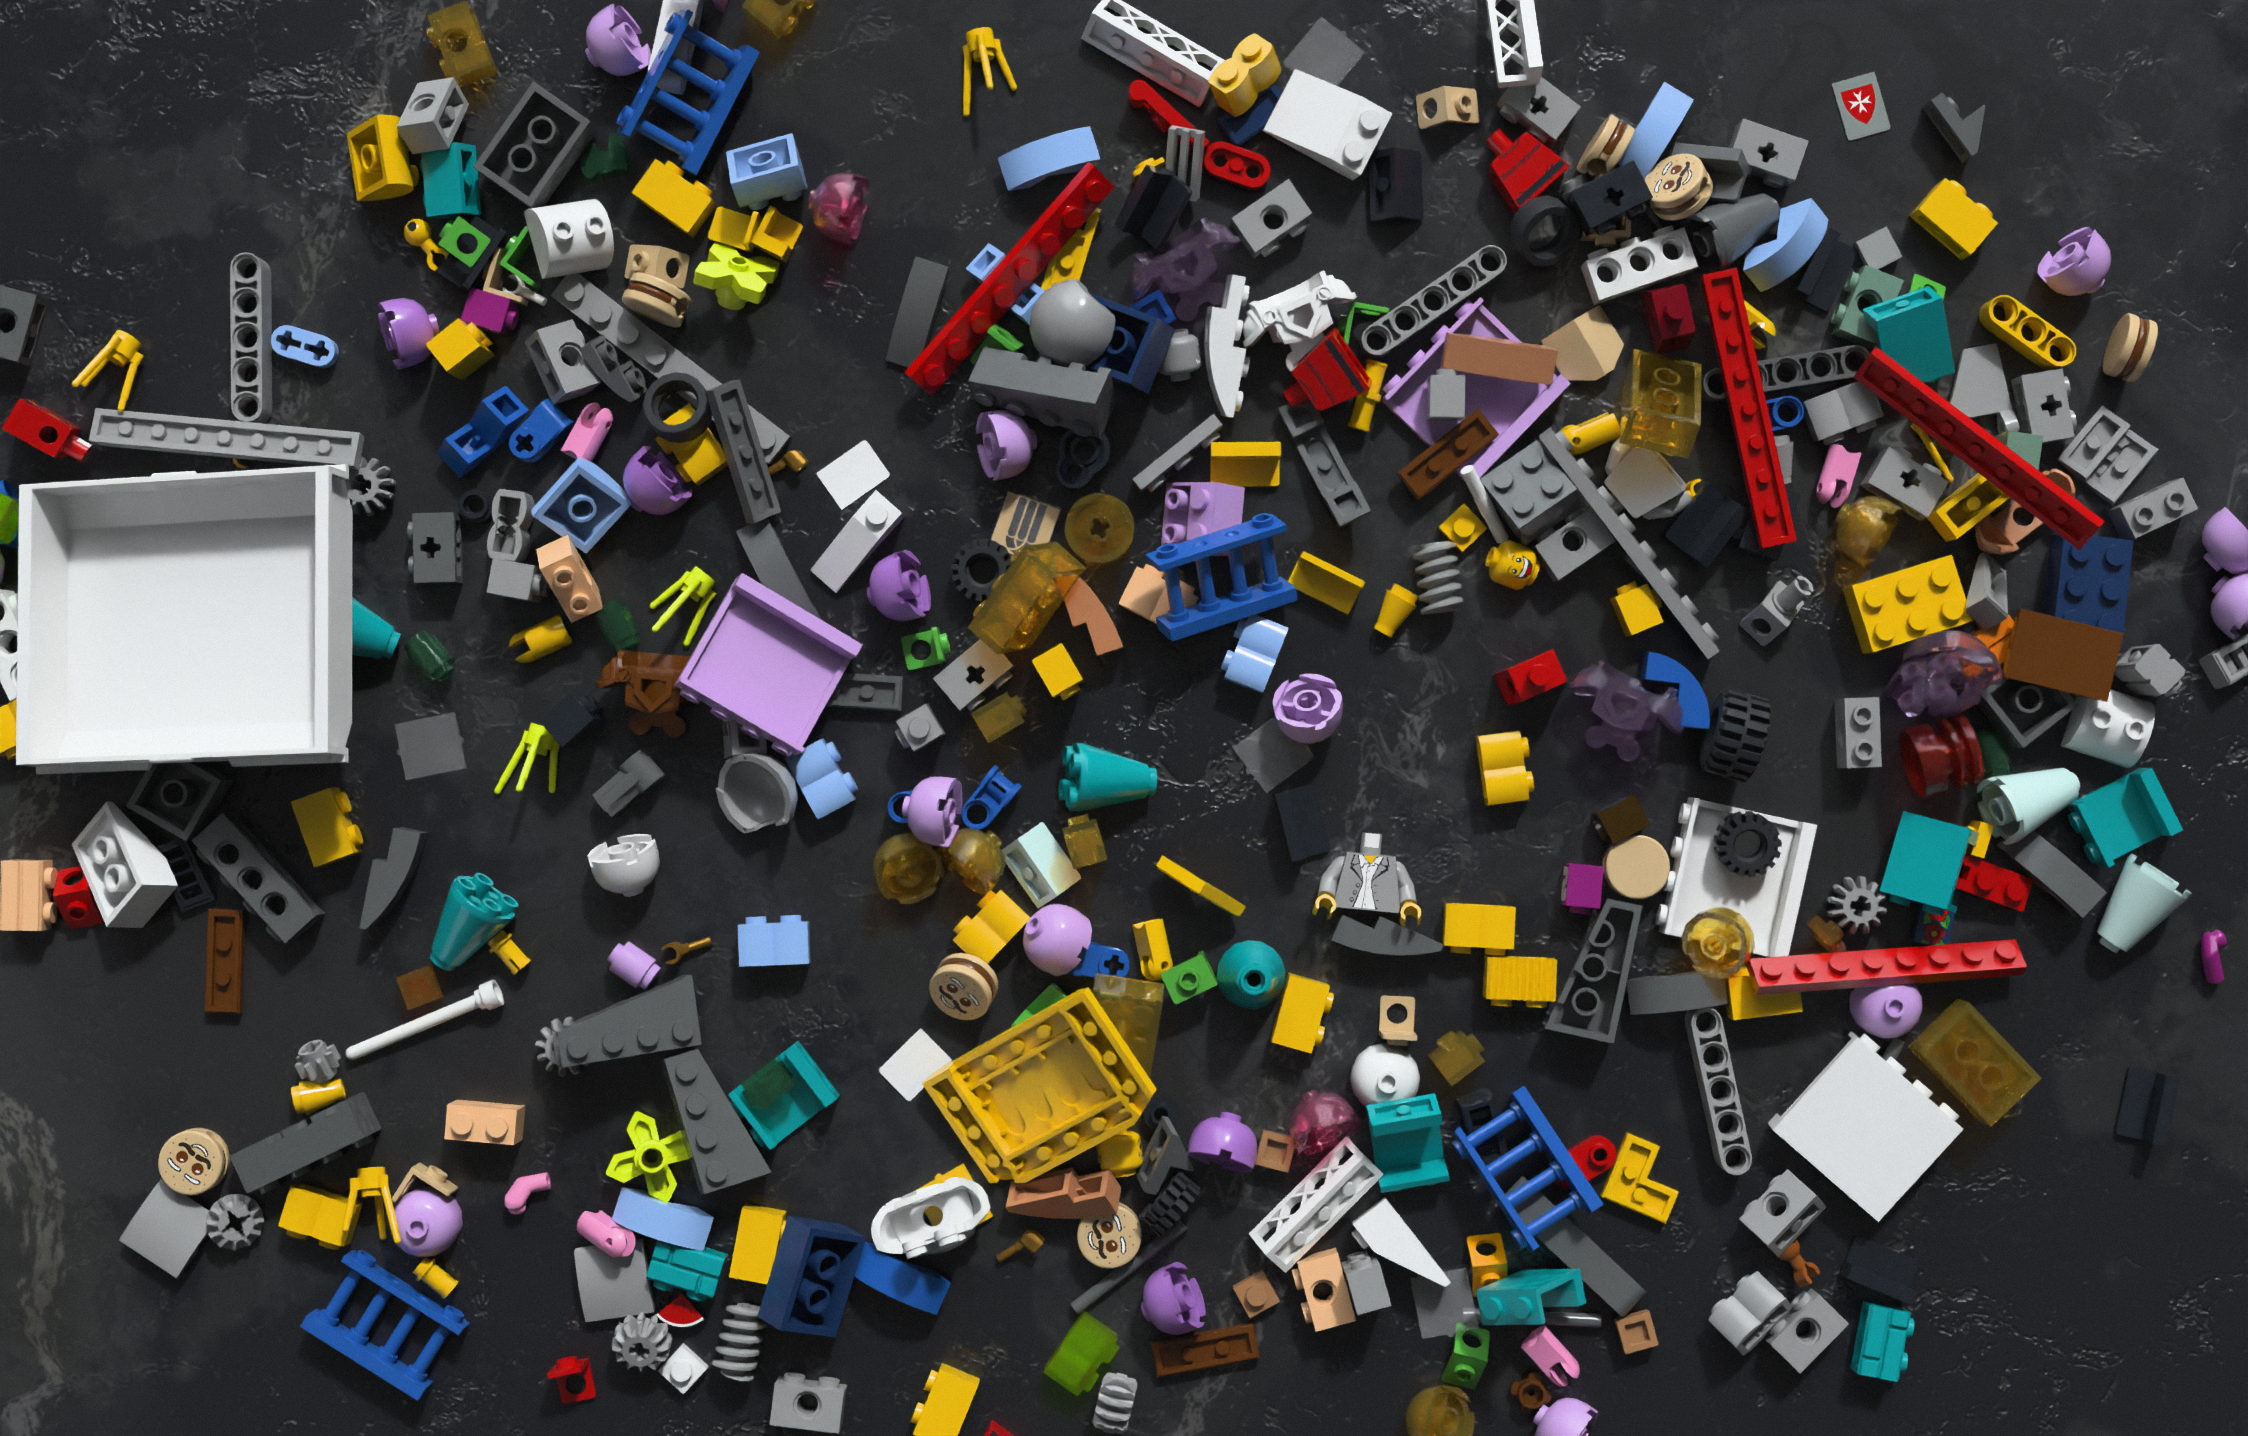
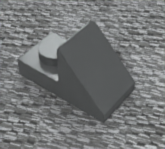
M1942 92L1922 107L1962 163L1978 152L1985 105L1962 120L1959 116L1960 110L1958 105L1950 97L1946 98Z
M1165 1116L1161 1117L1143 1155V1164L1136 1169L1137 1173L1135 1174L1143 1191L1157 1195L1162 1183L1167 1180L1170 1166L1194 1171L1179 1135L1169 1117Z

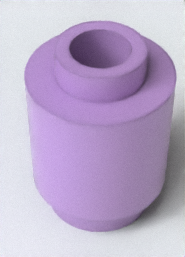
M629 941L625 946L619 943L607 959L612 963L609 968L611 972L634 988L639 986L643 990H646L661 970V967L655 964L656 959Z

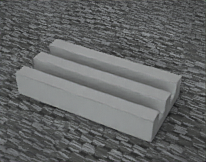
M1172 125L1168 128L1165 169L1171 170L1176 175L1179 135H1181L1178 178L1186 184L1190 137H1193L1194 147L1190 183L1192 195L1189 200L1196 202L1200 198L1205 131Z

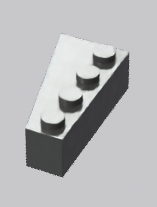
M988 347L983 348L968 380L972 399H975L976 402L983 406L991 407L994 405L1004 408L1016 416L1023 417L1026 415L1039 419L1047 426L1056 427L1058 425L1068 428L1075 434L1083 437L1093 436L1101 438L1116 404L1112 374L1109 368L1099 367L1097 373L1085 371V365L1071 362L1069 368L1058 366L1052 358L1040 357L1033 362L1029 361L1023 353Z
M1606 898L1547 1018L1544 1029L1614 1044L1642 911L1641 905Z
M684 974L665 984L646 990L639 995L620 1001L601 1011L552 1030L556 1065L568 1067L702 1045L692 975Z
M695 1049L660 1061L700 1195L772 1173L699 1050Z
M362 1092L229 1157L246 1193L248 1194L258 1189L262 1195L280 1186L278 1179L287 1174H290L293 1180L311 1171L312 1169L309 1164L321 1159L323 1164H326L343 1156L341 1149L350 1144H353L354 1148L357 1149L374 1141L372 1134L382 1128L365 1092Z

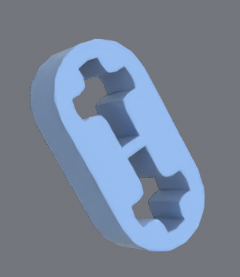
M283 325L274 330L271 336V345L275 352L292 360L319 368H328L335 364L339 357L337 344L333 340L317 333ZM290 333H292L291 338L301 342L300 348L289 346L287 351H285L286 346L281 343L282 337L288 338ZM323 343H325L324 347L329 350L328 356H322L320 361H318V355L308 351L311 345L321 348Z

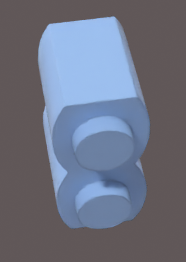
M1255 614L1248 616L1247 620L1240 619L1233 636L1239 639L1235 652L1227 651L1220 668L1227 671L1224 679L1263 694L1289 628Z
M823 738L805 747L803 753L796 756L792 754L790 757L785 758L817 819L856 799L854 792L858 790V787L849 772L843 774L837 762L842 760L833 742L827 744Z
M801 915L780 916V922L767 923L766 916L745 917L746 924L738 925L739 967L811 963L809 921H801Z

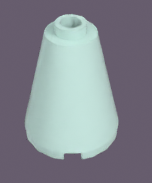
M2065 768L1990 777L1981 781L1977 787V793L1982 791L1983 801L1978 802V809L1983 822L1994 825L1992 835L1995 838L2002 836L2006 839L2003 844H2013L2023 839L2075 801L2079 795L2080 782L2073 772Z
M2130 854L2125 862L2097 930V933L2102 936L2099 942L2115 953H2118L2120 949L2126 952L2129 951L2187 901L2192 894L2187 889L2183 894L2176 890L2179 885L2178 882L2146 861L2141 866L2134 863L2137 856Z

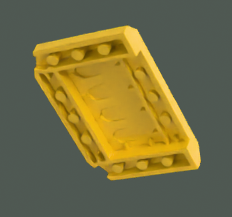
M1089 987L1077 990L949 1062L922 1083L989 1183H997L999 1180H1014L1015 1183H1026L1135 1125L1157 1090Z

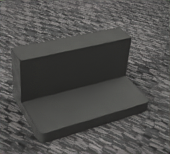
M1675 143L1672 156L1676 154H1692L1702 161L1713 182V191L1709 201L1737 203L1739 201L1750 168L1742 149Z

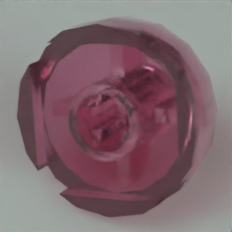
M840 172L828 176L819 184L817 190L813 189L808 199V208L812 210V218L816 228L827 238L850 245L852 243L849 238L857 239L859 237L869 206L862 203L863 193L870 194L868 179L865 176Z
M1317 1090L1302 1095L1299 1098L1300 1103L1293 1109L1289 1117L1291 1140L1297 1152L1301 1154L1303 1150L1305 1155L1318 1154L1337 1146L1340 1143L1338 1140L1339 1136L1347 1132L1348 1136L1351 1137L1360 1127V1120L1347 1100L1336 1093H1318Z

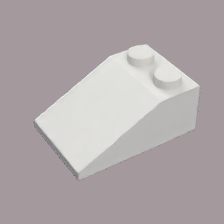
M1294 69L1263 132L1353 181L1362 174L1392 113L1362 96Z
M106 802L72 843V847L106 927L143 928L178 886L166 857L113 802Z

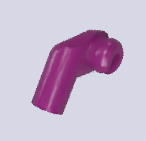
M2215 930L2212 933L2207 931L2201 937L2202 965L2206 981L2212 984L2220 983L2225 978L2218 949L2224 948L2227 940L2224 933L2220 930Z

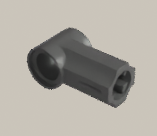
M640 749L619 767L620 771L593 794L596 802L611 817L621 812L639 794L643 795L665 776L663 771L643 749Z

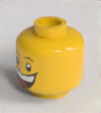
M1505 540L1497 548L1492 547L1490 549L1485 565L1489 567V576L1492 581L1514 590H1520L1534 582L1539 572L1540 561L1536 559V553L1532 548L1512 540Z
M1126 1129L1096 1145L1099 1168L1102 1171L1110 1169L1115 1178L1134 1175L1137 1173L1136 1168L1143 1164L1140 1135L1134 1131H1127Z

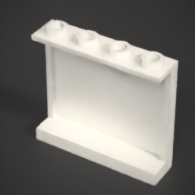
M1688 797L1687 803H1682L1678 815V823H1681L1682 827L1680 836H1675L1671 847V857H1675L1672 871H1670L1668 880L1663 887V890L1667 891L1665 904L1659 905L1656 914V924L1660 925L1658 932L1768 957L1788 956L1817 825L1758 813L1770 821L1780 834L1778 838L1782 842V847H1778V851L1781 854L1779 858H1774L1773 862L1775 865L1773 868L1769 866L1765 868V874L1755 873V877H1748L1744 874L1742 877L1735 872H1731L1720 862L1719 856L1714 850L1716 843L1713 839L1714 835L1718 836L1719 834L1716 830L1718 825L1723 826L1726 823L1723 819L1727 816L1733 818L1735 812L1740 811L1742 814H1745V811L1749 810ZM1752 831L1741 833L1735 841L1737 854L1744 857L1755 854L1760 846L1759 836Z
M1851 1031L1848 1035L1852 1039L1783 1115L1780 1116L1776 1113L1768 1124L1774 1132L1879 1222L1962 1132L1963 1128L1956 1122L1959 1115L1944 1102L1938 1107L1931 1101L1929 1097L1933 1092L1918 1079L1913 1084L1903 1076L1907 1070L1890 1056L1885 1061L1876 1052L1880 1049V1046L1865 1033L1859 1038Z

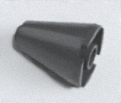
M1761 193L1741 198L1737 203L1724 202L1703 207L1693 215L1686 217V220L1680 222V228L1685 227L1692 251L1702 263L1698 265L1699 270L1709 274L1729 268L1778 223L1780 207L1774 198Z

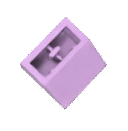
M1218 482L1166 483L1161 545L1182 543L1241 524L1245 488ZM1223 551L1211 556H1228V552Z

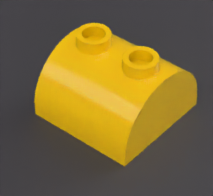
M375 115L346 133L357 201H375L403 196L412 192L414 186L418 183V169L415 165H410L408 152L411 151L405 141L401 139L396 127L400 120L398 116Z

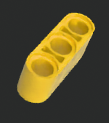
M2000 295L1986 302L1979 311V320L1984 328L2046 371L2056 370L2069 365L2076 356L2075 343L2068 336L2011 296ZM1995 305L2004 309V321L1997 320L1994 317L1993 308ZM2023 325L2032 329V341H2027L2023 338L2021 333ZM2051 345L2058 347L2061 351L2059 362L2053 360L2050 356Z

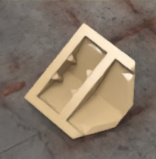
M1600 305L1577 317L1540 341L1542 345L1558 350L1555 367L1568 381H1596L1614 370L1624 343Z

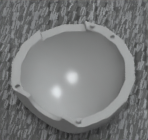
M1070 279L1053 284L1039 296L1031 312L1029 330L1034 347L1043 357L1052 358L1055 364L1069 368L1071 362L1087 366L1101 356L1110 343L1115 326V316L1105 306L1100 304L1079 280Z
M758 752L735 755L725 761L726 763L719 774L718 787L715 789L721 809L727 819L743 833H749L775 823L776 826L787 824L792 820L795 814L798 793L795 779L784 763L772 755Z

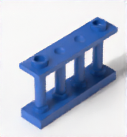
M685 9L680 10L678 14L674 12L667 21L664 31L668 34L630 107L626 105L620 112L616 124L620 125L616 134L621 137H630L634 129L676 153L677 159L680 160L678 167L686 174L697 175L760 52L749 45L739 46L738 50L736 48L730 50L688 25L694 12ZM681 37L725 62V67L728 69L722 80L718 79L715 81L672 55ZM665 68L709 93V97L712 100L706 111H698L656 86ZM648 100L655 101L693 123V128L696 131L691 141L686 140L683 142L641 118L640 116Z
M1258 514L1250 521L1182 543L1164 544L1159 546L1156 551L1145 554L1148 563L1159 572L1164 571L1170 610L1167 614L1156 617L1158 630L1172 642L1297 601L1296 587L1284 578L1278 577L1272 538L1273 535L1286 532L1287 524L1273 514ZM1259 540L1265 579L1262 580V583L1247 587L1241 546ZM1227 551L1233 590L1229 594L1216 597L1209 556ZM1196 561L1202 599L1198 604L1185 608L1177 566Z
M1523 1086L1509 1097L1513 1102L1509 1104L1510 1109L1468 1136L1459 1127L1452 1133L1455 1140L1451 1144L1462 1160L1465 1158L1469 1160L1514 1228L1510 1231V1234L1521 1250L1526 1247L1531 1253L1539 1247L1534 1239L1535 1236L1577 1209L1579 1211L1584 1209L1587 1215H1589L1604 1204L1526 1087ZM1517 1120L1519 1122L1525 1120L1532 1131L1529 1134L1530 1138L1486 1166L1475 1148ZM1536 1150L1539 1152L1545 1150L1552 1161L1548 1164L1549 1168L1508 1195H1505L1494 1178ZM1555 1180H1565L1571 1189V1192L1568 1193L1569 1198L1525 1225L1514 1207Z
M352 1250L344 1255L341 1260L351 1269L327 1308L321 1309V1311L316 1308L307 1314L300 1327L418 1401L427 1393L433 1381L427 1378L426 1370L451 1331L460 1335L467 1329L470 1323L463 1319L464 1314L460 1310L449 1305L446 1307L442 1306L375 1263L376 1259L371 1254L362 1250H358V1252ZM365 1276L381 1287L356 1327L349 1329L338 1322V1315L361 1278ZM393 1294L410 1306L385 1346L377 1347L368 1341L369 1337L367 1334ZM421 1313H424L438 1322L439 1325L414 1365L410 1364L408 1366L397 1359L398 1355L396 1353Z

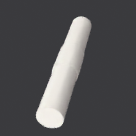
M1465 466L1462 468L1461 474L1496 543H1502L1509 536L1496 512V508L1474 466Z

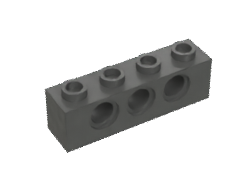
M222 812L191 840L198 848L196 853L200 859L208 865L213 864L221 873L219 878L222 883L230 890L234 891L236 889L244 898L242 901L244 907L254 916L259 915L268 924L266 930L276 941H283L284 943L296 941L325 914L233 812ZM231 845H234L239 851V858L235 863L230 862L227 858V850ZM254 870L258 871L262 876V884L258 889L254 888L250 883V875ZM277 896L282 897L286 903L285 911L282 914H278L273 908V901Z

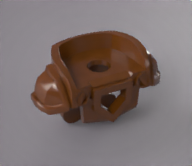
M619 650L617 656L613 657L611 662L604 666L600 680L596 681V687L606 689L625 683L626 706L641 711L634 713L630 717L628 723L631 731L640 735L646 734L651 730L652 726L663 727L667 736L675 738L682 736L687 729L685 719L676 714L680 704L689 700L681 696V689L674 685L691 656Z

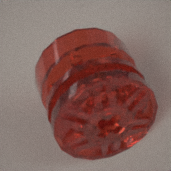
M1962 713L1949 716L1948 721L1945 718L1937 719L1934 724V732L1927 723L1901 729L1899 747L1902 762L1909 782L1920 799L1946 793L1948 790V780L1955 789L1965 788L1966 783L1969 785L1982 783L1984 778L1982 753L1974 730Z

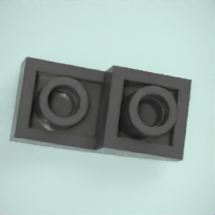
M604 335L591 340L579 348L588 364L600 379L628 402L636 400L647 392L648 389L645 386V378L642 372L634 366L632 360L620 365L615 348L611 343L607 342Z

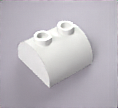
M589 199L531 208L524 211L542 279L606 269L610 266L614 254L613 232L607 212L598 200Z
M2110 689L2108 702L2077 696L2075 701L2078 706L2072 710L2061 746L2125 768L2135 765L2142 756L2153 730L2155 720V707L2153 703Z

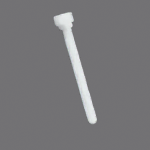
M494 979L480 984L479 989L475 990L474 995L349 1047L346 1050V1057L350 1060L358 1059L479 1007L482 1010L486 1008L492 1010L504 1005L501 989Z

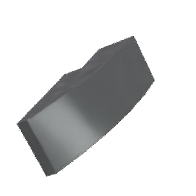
M915 256L895 321L886 361L908 368L927 347L950 273L949 267Z
M403 827L393 828L387 859H373L359 928L370 929L376 927L403 896L423 856L429 832Z
M2032 831L2023 839L2013 844H2003L2006 840L2003 837L1995 844L2029 878L2034 879L2033 882L2044 892L2050 893L2074 917L2084 918L2107 893L2076 864L2035 831Z
M1340 913L1329 937L1334 942L1354 949L1387 955H1421L1439 952L1443 948V944L1379 915L1376 916L1372 927Z

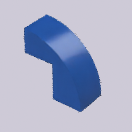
M505 385L483 399L470 422L446 437L436 454L461 478L484 461L512 434L525 418L529 409Z
M1644 652L1642 654L1639 680L1674 684L1669 725L1702 730L1710 729L1708 702L1696 678L1677 661L1659 653Z
M866 1241L854 1276L889 1297L937 1315L951 1285L948 1280L933 1269L902 1261L891 1253L878 1251L875 1244Z

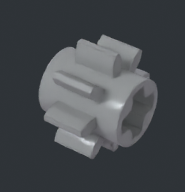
M313 1040L299 1049V1056L296 1057L298 1063L294 1065L301 1079L308 1077L314 1083H323L337 1073L336 1067L340 1066L338 1060L341 1057L334 1044L327 1047L326 1043L322 1040Z

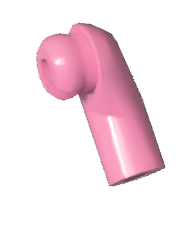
M548 1172L516 1179L504 1199L505 1207L508 1208L511 1214L519 1215L526 1210V1200L531 1193L551 1188Z

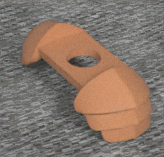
M2058 469L2042 472V474L2068 494L2075 497L2074 483L2069 475ZM2015 501L1996 516L1992 517L1988 514L1976 524L1975 531L1978 547L1989 554L2003 555L2019 549L2018 542L2044 523L2034 516L2031 524L2027 526L2018 525L2013 519V513L2023 507Z

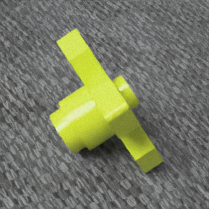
M715 242L709 250L707 262H701L696 268L693 283L712 290L716 289L717 301L722 307L739 310L744 308L745 303L748 301L755 304L761 302L765 296L767 283H773L778 276L780 263L762 256L747 259L740 256L736 248Z
M635 1111L626 1129L635 1149L614 1154L606 1170V1175L625 1183L644 1174L649 1195L664 1202H669L677 1182L668 1164L689 1159L682 1133L679 1130L659 1140L655 1119ZM648 1150L657 1151L659 1155L657 1161L653 1163L646 1161V1152Z

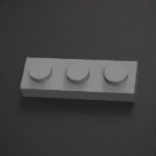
M1214 414L1211 415L1134 477L1132 483L1140 493L1145 489L1153 492L1167 480L1164 474L1171 468L1175 467L1179 471L1194 458L1190 454L1200 445L1206 449L1211 445V442L1219 439L1221 436L1217 431L1222 428V423Z

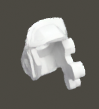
M1323 270L1305 282L1267 299L1248 303L1250 310L1246 312L1247 317L1243 323V334L1245 337L1243 344L1245 347L1254 346L1265 332L1268 331L1273 343L1283 342L1284 345L1289 344L1292 352L1287 355L1285 363L1287 369L1292 372L1294 365L1324 337L1322 331L1333 324L1327 305H1348L1357 296L1355 292L1352 293L1349 287L1342 280L1335 279L1333 275L1327 276Z
M953 1177L945 1180L942 1184L937 1183L893 1199L886 1203V1206H882L873 1219L871 1233L874 1244L878 1251L891 1254H906L907 1259L921 1255H935L952 1250L966 1242L975 1233L976 1226L986 1217L991 1208L988 1195L978 1183L962 1177ZM929 1206H937L943 1213V1219L937 1226H929L924 1221V1211Z

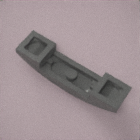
M1308 399L1296 408H1293L1290 403L1278 408L1306 469L1339 527L1341 528L1371 513V509L1356 481H1353L1326 430L1324 420L1311 400Z
M769 518L757 523H751L736 531L761 584L821 619L785 553L783 545Z

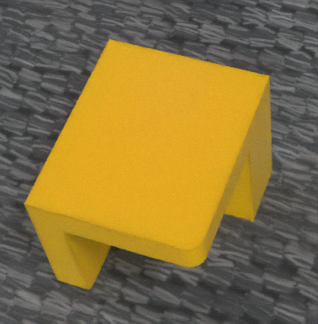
M770 205L751 242L755 248L787 263L804 227L802 224L780 214L777 208Z

